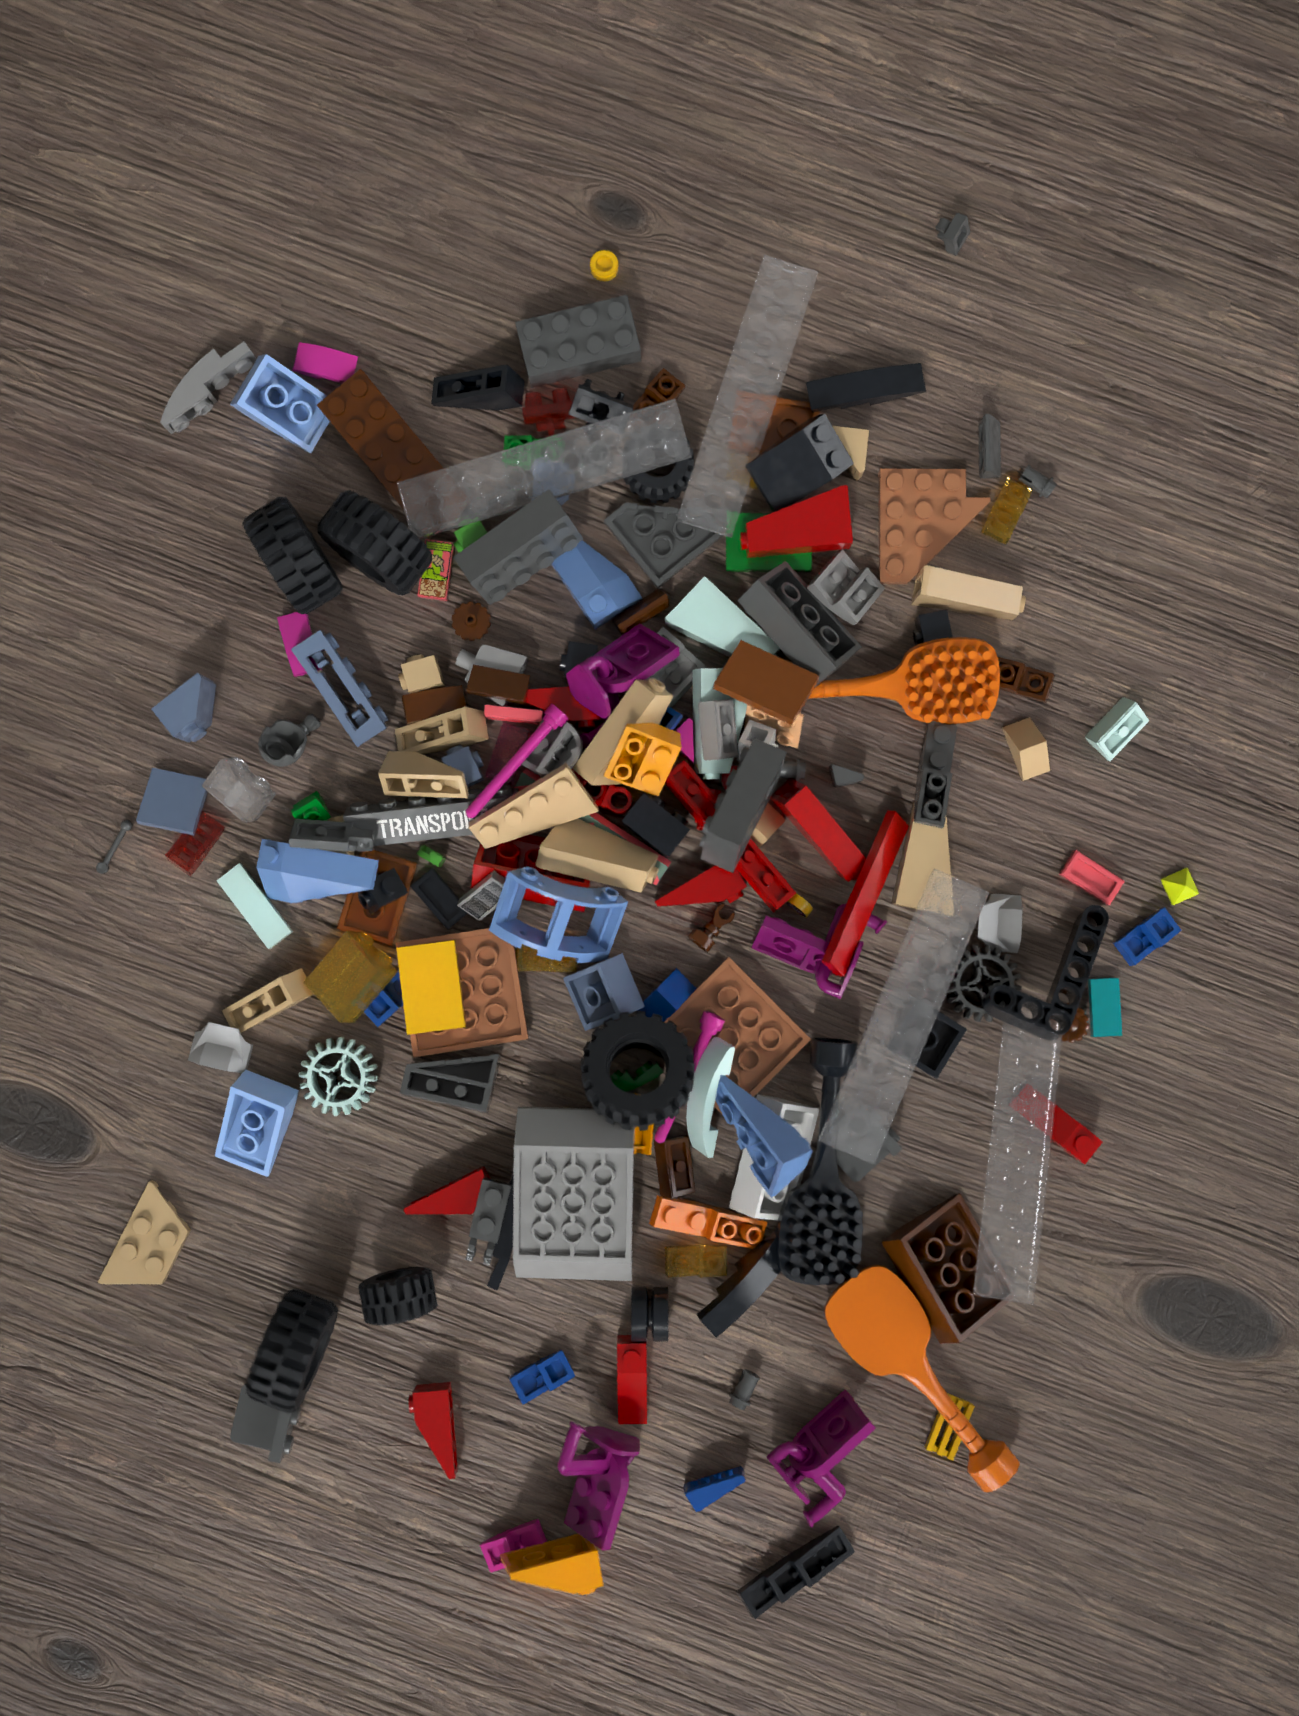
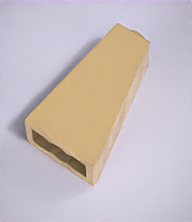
M924 565L915 577L911 605L1013 620L1019 613H1023L1026 596L1022 595V586Z
M654 678L649 680L636 679L578 759L573 770L591 785L622 784L604 777L607 765L626 724L655 723L659 725L673 698V695L664 689L665 685Z
M913 803L891 904L944 916H953L947 816L943 829L914 823L915 803Z
M578 818L554 826L540 845L535 866L641 893L647 883L653 884L659 868L655 866L659 855Z

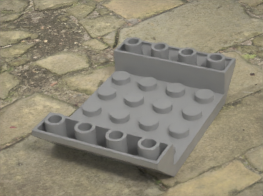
M518 1106L514 1140L513 1263L516 1278L632 1281L635 1126H631V1130L622 1129V1124L616 1122L612 1125L606 1121V1117L603 1114L598 1115L592 1108Z

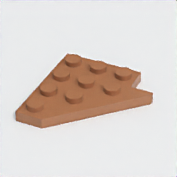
M880 468L879 581L881 584H908L924 565H927L990 503V497H966V469Z

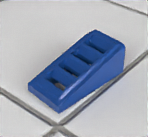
M742 1466L684 1484V1493L696 1512L701 1511L744 1483L746 1480L744 1469Z

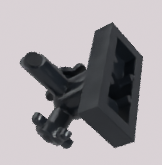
M586 379L583 385L579 384L569 409V415L587 421L584 433L592 436L595 434L597 426L623 435L633 411V405L624 402V393L618 392L617 397L613 398L605 391L591 389L592 381L590 379Z

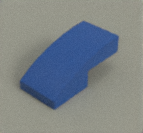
M1163 907L1137 924L1113 944L1129 966H1134L1153 950L1162 947L1182 930L1166 908Z
M399 970L359 1005L377 1027L403 1006Z
M559 1350L521 1369L508 1378L519 1400L524 1405L547 1390L551 1392L576 1376L563 1351Z

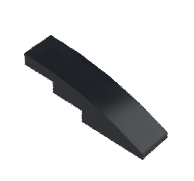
M921 363L875 368L806 382L812 413L836 407L845 409L869 403L871 406L926 392Z
M514 1175L509 1183L512 1184L499 1240L495 1244L493 1256L499 1260L487 1284L488 1287L496 1291L499 1288L513 1251Z
M777 1229L735 1263L738 1271L716 1288L719 1296L697 1313L699 1320L716 1338L740 1318L780 1273L776 1254Z
M836 1526L788 1554L736 1592L751 1617L756 1619L778 1601L783 1604L804 1586L812 1587L855 1553L841 1527Z

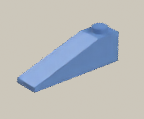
M583 540L573 550L563 553L551 564L595 630L642 599V596L627 574Z
M262 839L256 868L267 898L289 903H300L305 900L322 899L333 895H345L374 889L379 860L321 849L290 847L288 843Z
M720 1075L715 1101L727 1124H734L739 1138L737 1143L740 1149L746 1148L754 1162L750 1165L754 1176L768 1195L774 1197L806 1168L812 1152L810 1145L792 1125L725 1075Z

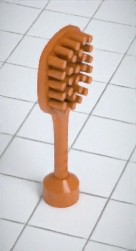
M969 637L935 639L911 647L895 669L861 678L824 680L813 689L808 699L845 696L881 697L895 700L903 707L909 717L926 723L936 721L942 724H959L973 722L982 718L989 719L999 694V661L995 649L984 640Z
M882 1265L868 1266L858 1271L859 1274L856 1278L849 1277L831 1294L824 1308L827 1323L841 1346L867 1371L878 1376L901 1375L930 1400L969 1449L967 1472L983 1492H992L1006 1484L1017 1472L1020 1462L1003 1441L983 1440L939 1383L926 1356V1346L931 1338L929 1321L911 1290L900 1277Z

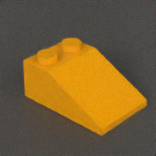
M580 1534L500 1554L501 1561L510 1579L572 1594L578 1593L580 1595L593 1593L596 1588L603 1586L598 1550L594 1544Z

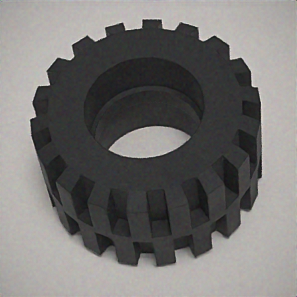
M653 424V429H648L646 425L641 427V433L638 434L635 431L631 435V441L627 440L624 446L625 451L622 452V471L626 485L630 486V491L633 494H639V499L643 501L648 498L650 503L657 504V500H662L663 503L669 502L671 497L675 500L680 496L681 491L685 492L693 476L694 453L693 449H690L689 440L687 437L683 439L682 432L678 429L675 432L671 431V426L666 424L664 429L659 428V424ZM661 451L673 458L675 468L666 476L653 477L644 472L641 468V461L647 454Z
M407 1267L383 1272L367 1278L358 1286L364 1321L367 1324L391 1325L410 1321L427 1315L438 1306L432 1270L429 1268Z

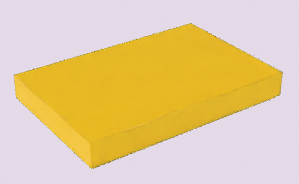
M455 940L396 948L407 1035L466 1027Z

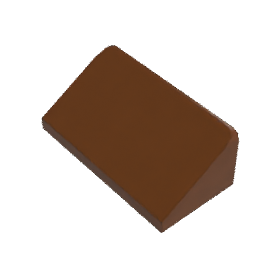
M657 589L615 616L612 622L620 634L624 635L639 623L644 624L667 609L670 605L669 598L666 593Z
M473 664L466 691L469 694L525 704L531 676Z
M689 1135L666 1137L663 1143H657L654 1140L660 1195L675 1198L696 1193Z

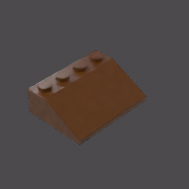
M960 1193L955 1194L901 1226L882 1241L903 1281L922 1306L929 1325L940 1344L961 1343L1018 1295Z

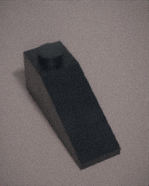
M508 364L434 377L431 404L439 407L494 411L522 407L525 380Z

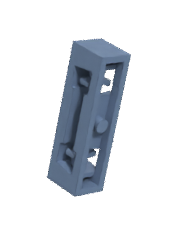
M319 630L291 650L355 745L359 747L388 728L385 722L389 719L380 706L375 708L369 700L373 695L363 681L358 683L352 675L356 670L347 657L342 659L336 651L340 646L330 632L325 634L324 631ZM325 650L334 662L331 666L356 703L358 705L362 704L371 717L367 719L361 709L352 713L351 716L358 724V729H356L348 717L347 713L350 711L323 672L319 673L309 657L312 656L317 666L322 669L330 663L322 651Z

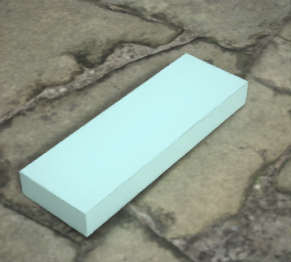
M242 863L237 864L216 880L268 949L273 948L293 932Z

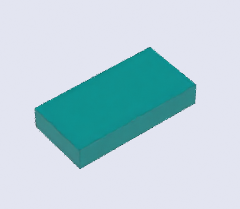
M1119 978L1088 979L1091 1037L1122 1036Z

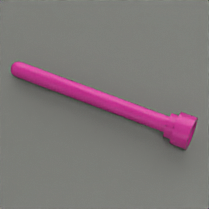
M551 704L544 711L543 723L466 809L465 813L468 818L476 817L552 729L562 728L569 720L559 708Z
M708 1011L703 1012L699 1021L702 1023L700 1026L702 1031L693 1048L694 1072L712 1035H716L717 1031H721L725 1019ZM668 1117L665 1119V1124L658 1127L654 1135L657 1143L665 1141L675 1117L673 1119Z

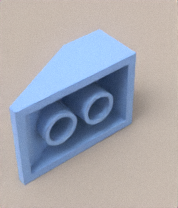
M267 354L258 356L230 403L231 406L255 422L308 453L313 451L330 422L317 407V404L327 395Z
M245 1070L230 1088L215 1157L268 1177L292 1118L299 1090Z

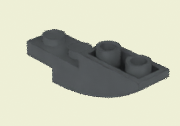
M936 721L927 724L916 782L914 823L942 829L945 826L952 773L950 772L957 726L942 724Z

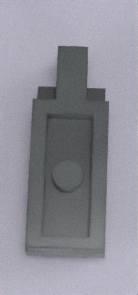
M295 819L289 837V846L350 852L356 850L358 852L373 851L374 831L353 827V823Z

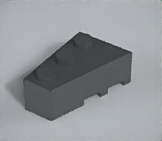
M495 1054L482 1057L406 1064L400 1094L488 1114L501 1056Z

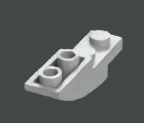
M243 341L222 357L218 355L215 349H212L187 372L172 393L160 420L161 424L171 435L174 432H181L186 429L190 421L198 415L202 416L211 411L213 405L218 402L211 392L215 389L220 390L229 383V379L238 373L248 371L252 367L253 362L257 359L247 344Z

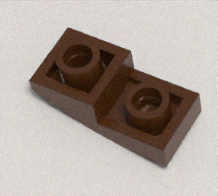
M663 368L647 385L643 395L633 404V411L629 420L640 429L646 425L648 429H653V424H657L680 396L686 385Z
M998 657L1000 668L999 689L1047 703L1055 679L1053 673L1026 667L1024 663Z
M462 685L430 689L402 696L406 725L466 707Z

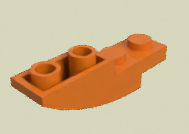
M658 1195L649 1223L656 1228L701 1236L710 1241L753 1249L762 1242L767 1226L766 1221L752 1218L745 1214L687 1199H673Z

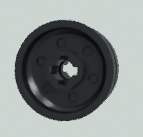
M653 1286L651 1299H648L646 1287H631L632 1342H646L648 1327L652 1329L654 1342H668V1286Z

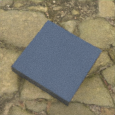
M152 768L136 822L141 825L195 836L210 786L209 779Z

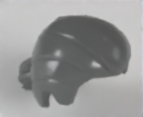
M310 714L298 725L287 720H277L271 727L266 726L258 741L261 757L269 764L278 767L295 763L305 750L307 743L306 735L318 729L321 722L313 714Z

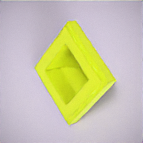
M1188 868L1160 879L1172 905L1199 894Z

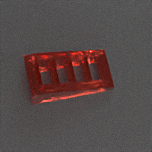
M202 811L195 833L206 841L202 844L193 838L194 835L183 833L165 854L167 860L191 877L222 835L225 827ZM202 823L213 830L211 835L199 828ZM190 843L195 848H197L198 851L194 853L190 849H188L186 845ZM181 852L190 858L188 863L179 857Z

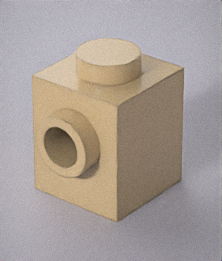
M423 654L407 658V663L401 664L403 672L399 673L398 676L403 690L408 689L409 693L445 687L438 659L434 655L425 658Z

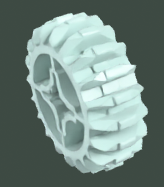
M338 1037L336 1045L332 1038L326 1039V1047L319 1042L315 1045L317 1052L313 1050L307 1052L308 1057L312 1061L303 1060L301 1062V1065L308 1068V1071L299 1072V1077L307 1078V1082L301 1083L300 1088L308 1087L310 1092L304 1095V1098L309 1099L314 1096L315 1100L311 1106L316 1108L322 1103V1113L324 1114L330 1110L331 1106L333 1116L340 1114L341 1107L345 1115L351 1113V1105L355 1110H359L362 1108L359 1099L365 1103L370 1101V1097L365 1091L373 1093L376 1090V1087L369 1084V1082L378 1080L377 1075H370V1071L377 1069V1064L368 1066L367 1061L373 1057L372 1053L363 1057L361 1053L366 1047L360 1045L355 1050L356 1041L354 1039H350L347 1046H345L344 1037ZM330 1053H343L341 1059L338 1060L334 1067L320 1064L322 1059ZM350 1058L358 1065L361 1080L350 1071ZM339 1068H341V1076L344 1077L346 1081L341 1080L336 1085L337 1077L333 1075V1073L331 1072L333 1071L335 1073L339 1071ZM317 1073L327 1081V1095L318 1084ZM342 1086L358 1089L351 1098L335 1099Z

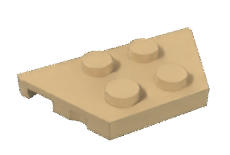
M151 1180L148 1182L98 1283L163 1284L166 1281L191 1229L184 1219L177 1215L176 1208L170 1200L167 1202L157 1188L159 1185L155 1181Z

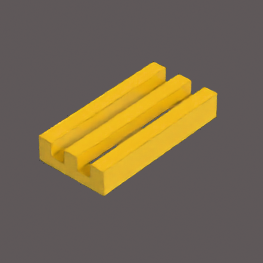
M947 1393L960 1411L962 1406L965 1407L963 1414L969 1421L975 1407L974 1404ZM938 1411L924 1447L930 1452L934 1451L936 1454L946 1456L953 1461L961 1439L954 1433L949 1448L945 1449L953 1431L947 1423L939 1446L935 1444L944 1422L943 1416Z

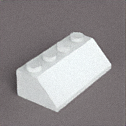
M757 1094L756 1099L792 1125L801 1137H804L809 1145H811L819 1108ZM744 1148L729 1208L752 1218L778 1220L786 1195L791 1189L801 1185L804 1170L776 1196L770 1197L754 1176L750 1165L754 1162L747 1149Z

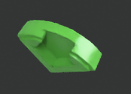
M424 844L420 846L416 853L438 867H442L446 860L445 856Z

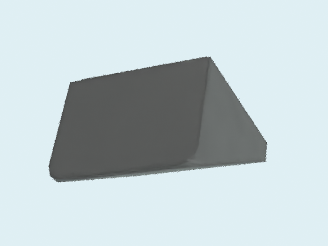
M834 764L829 766L832 785L835 788L860 783L864 779V775Z

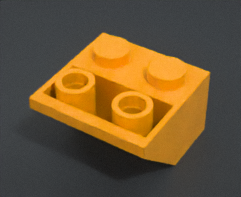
M655 723L626 724L604 772V777L658 797L681 750L680 733Z

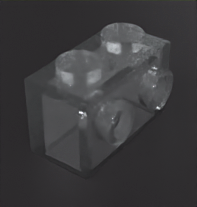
M237 757L221 759L202 784V787L242 822L247 823L258 820L276 793L270 789V784L265 779L255 776L249 771V766L243 760Z

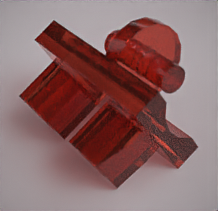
M566 388L553 390V404L542 405L540 392L526 393L525 407L522 408L525 425L536 423L537 432L548 430L549 438H555L554 429L565 428V419L576 418L569 415L572 401H570Z

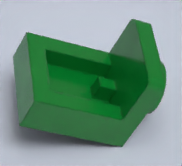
M318 791L294 804L291 810L295 819L325 821L331 817L324 799Z

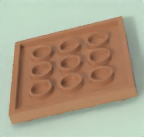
M489 928L396 943V948L455 940L466 1027L410 1034L413 1058L529 1039L515 947L494 935L489 931Z
M730 957L689 996L676 1012L664 1021V1023H667L670 1020L677 1025V1032L685 1034L688 1039L687 1044L693 1051L702 1031L700 1029L702 1023L699 1021L703 1012L708 1011L725 1019L721 1031H717L716 1035H712L709 1043L714 1037H719L735 1047L730 1075L725 1076L753 1097L811 1040ZM715 1101L714 1107L722 1114L721 1110L719 1109Z

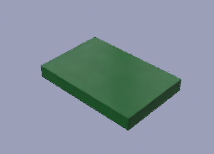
M726 513V572H770L785 561L795 572L812 571V552L747 558L746 550H741L740 532H745L747 522L770 513Z

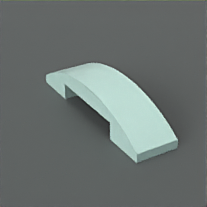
M714 1037L698 1062L694 1072V1084L689 1094L686 1112L687 1130L691 1145L708 1158H713L718 1130L710 1125L719 1078L720 1075H730L735 1051L734 1046L719 1037Z

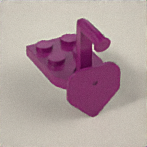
M639 623L595 655L587 658L567 672L569 689L573 697L581 705L604 718L605 723L619 704L618 693L628 691L636 679L646 680L680 656L679 646ZM604 723L589 733L581 734L584 749L588 747Z
M842 904L837 908L825 940L814 936L812 932L806 929H797L787 925L780 918L765 916L751 948L815 974L817 985L823 992L841 999L857 964L864 942L859 941L844 977L841 976L839 984L828 980L829 976L834 973L822 962V958L846 904ZM871 914L866 926L874 929L875 934H878L886 925L887 920L883 921Z
M846 1389L796 1434L792 1442L781 1443L766 1456L789 1487L804 1503L808 1504L811 1502L800 1484L805 1477L812 1478L827 1494L812 1509L803 1511L804 1517L811 1528L814 1526V1523L822 1519L842 1501L846 1494V1489L830 1470L876 1429ZM788 1455L791 1463L789 1467L782 1462Z
M570 1421V1427L558 1461V1471L565 1476H578L564 1524L599 1549L610 1550L628 1491L629 1473L627 1466L630 1465L635 1456L639 1455L640 1439L600 1426L583 1428L579 1424ZM582 1433L600 1446V1448L594 1449L588 1454L575 1455Z

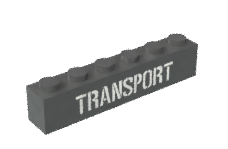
M503 785L474 818H468L465 811L483 791L479 788L468 790V798H425L411 796L408 800L404 801L388 798L379 801L377 804L367 805V802H355L350 807H346L343 819L344 822L353 823V827L362 830H373L374 846L474 835L469 829L468 822L519 792V788Z

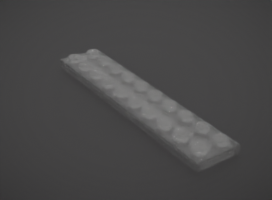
M764 255L677 516V521L732 538L752 478L745 465L760 453L819 271Z
M672 399L397 482L409 529L421 539L521 509L548 489H550L555 498H559L692 458L676 399Z
M933 869L821 1132L820 1142L873 1165L875 1164L989 894L988 891Z
M1022 1007V1014L1026 1018L1032 1019V1012L1028 1008ZM1049 1019L1050 1026L1054 1030L1059 1031L1060 1026L1058 1022L1054 1019ZM1003 1022L973 1295L1034 1305L1062 1036L1057 1040L1049 1041L1006 1022Z

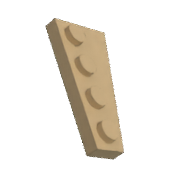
M565 763L468 822V825L478 841L487 849L599 812V809L571 768Z

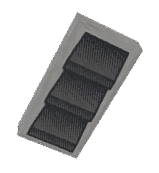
M492 871L459 898L457 906L481 921L496 909L506 879L497 872Z

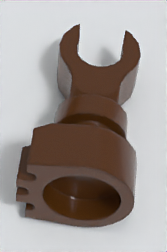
M725 904L719 905L715 909L712 921L710 923L706 922L703 926V932L693 929L687 936L694 944L707 953L715 945L712 938L720 934L718 930L734 919L735 912L726 920L719 916V912Z

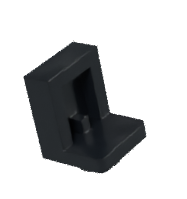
M392 868L376 876L374 889L358 892V898L361 905L368 909L370 914H374L380 908L405 896L408 891L395 868Z

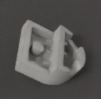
M567 722L562 728L552 729L521 765L540 777H544L565 763L572 769L582 753L583 739L573 726Z

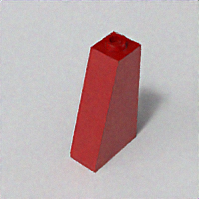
M848 485L839 486L747 522L745 532H740L741 550H746L747 558L850 549L853 543Z
M794 779L787 780L771 795L772 801L839 877L847 882L857 879L866 860L865 856L806 785Z

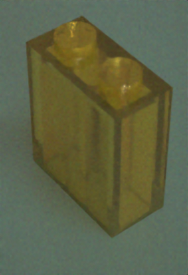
M346 931L304 981L305 985L339 1022L355 1023L398 972L391 965L392 959L386 953L378 951L373 945L374 940L363 931Z

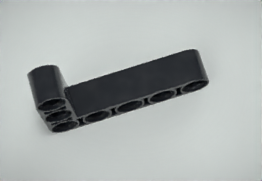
M1090 905L1076 918L1046 1002L1010 986L997 985L983 999V1008L986 1013L1049 1041L1057 1040L1068 1032L1072 1026L1109 922L1107 911L1099 905ZM1087 916L1093 918L1097 926L1089 924ZM1077 942L1084 943L1088 951L1080 950ZM1068 967L1074 968L1078 972V978L1070 975ZM1059 993H1063L1068 997L1069 1004L1061 1002ZM995 995L1003 998L1005 1007L998 1006L995 1003ZM1022 1007L1028 1008L1032 1012V1019L1026 1018L1022 1014ZM1049 1019H1054L1058 1022L1060 1026L1059 1031L1054 1030L1050 1026Z

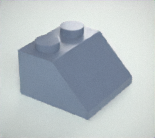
M196 673L151 710L173 737L188 743L190 741L196 742L206 735V729L211 726L216 684L209 678Z
M623 953L563 978L585 1031L603 1025L604 1021L609 1018L613 1020L619 1019L620 1013L628 1012L630 1014L645 1007Z

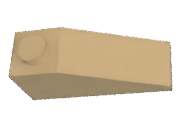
M462 707L395 729L398 751L418 752L420 754L448 750L458 745L465 747L489 739L484 711L469 707Z
M388 751L378 772L385 796L468 798L469 795L462 771L418 752Z
M301 968L277 978L225 1008L222 1012L229 1026L238 1028L240 1033L315 993Z

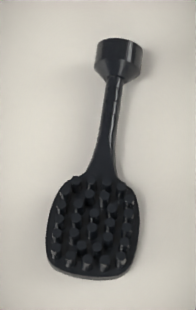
M811 1038L809 1062L823 1076L817 1149L808 1179L803 1184L791 1189L784 1199L776 1233V1254L781 1273L791 1281L806 1285L840 1284L849 1277L856 1278L859 1274L857 1266L861 1261L863 1212L855 1193L846 1188L840 1181L836 1158L840 1077H844L856 1067L858 1042L852 1040Z

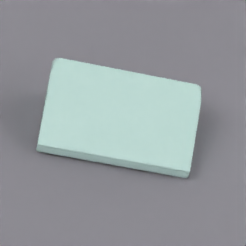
M1123 697L1086 734L1085 738L1104 758L1111 761L1149 722V719L1135 701Z

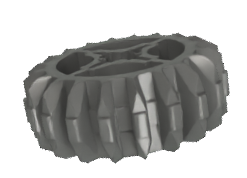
M974 944L971 947L972 954L966 948L961 949L963 959L957 955L952 956V960L957 964L956 967L946 965L945 968L952 972V976H943L942 980L951 982V986L944 987L943 992H953V995L947 998V1002L951 1004L958 1001L953 1010L959 1013L965 1008L963 1018L969 1019L974 1012L975 1022H981L983 1014L987 1022H992L993 1017L987 1014L983 1008V999L997 985L1004 984L1021 991L1022 986L1014 984V980L1021 979V974H1012L1011 971L1015 970L1018 965L1017 963L1007 965L1006 963L1010 960L1011 956L1004 954L1000 957L1001 948L996 947L990 954V945L984 944L980 952L979 946ZM982 959L993 962L1000 969L1002 975L991 976L986 966H983ZM973 962L972 976L960 983L964 969ZM982 975V979L993 981L983 985V990L980 987L969 986L981 981ZM961 991H974L977 994L978 1000H981L982 1007H975L964 998ZM999 996L995 1003L998 1006L1005 1007L1003 998Z

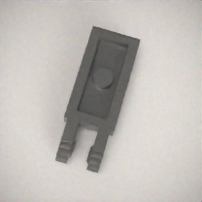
M483 1177L469 1233L471 1238L465 1260H473L476 1254L477 1240L480 1239L488 1241L483 1264L490 1266L495 1244L499 1240L512 1184Z

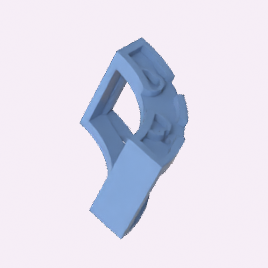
M527 866L508 871L489 931L517 948H521L523 944L538 950L537 955L561 961L563 956L574 957L577 963L607 960L628 901L611 887L583 888L550 879L540 874L536 869ZM526 888L558 900L547 932L531 927L516 918ZM574 905L596 908L586 936H563Z

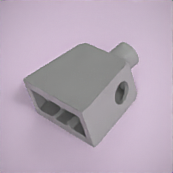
M482 644L477 655L462 649L455 665L469 671L465 678V682L468 684L473 664L523 674L529 661L524 655ZM486 697L498 706L507 707L510 702Z

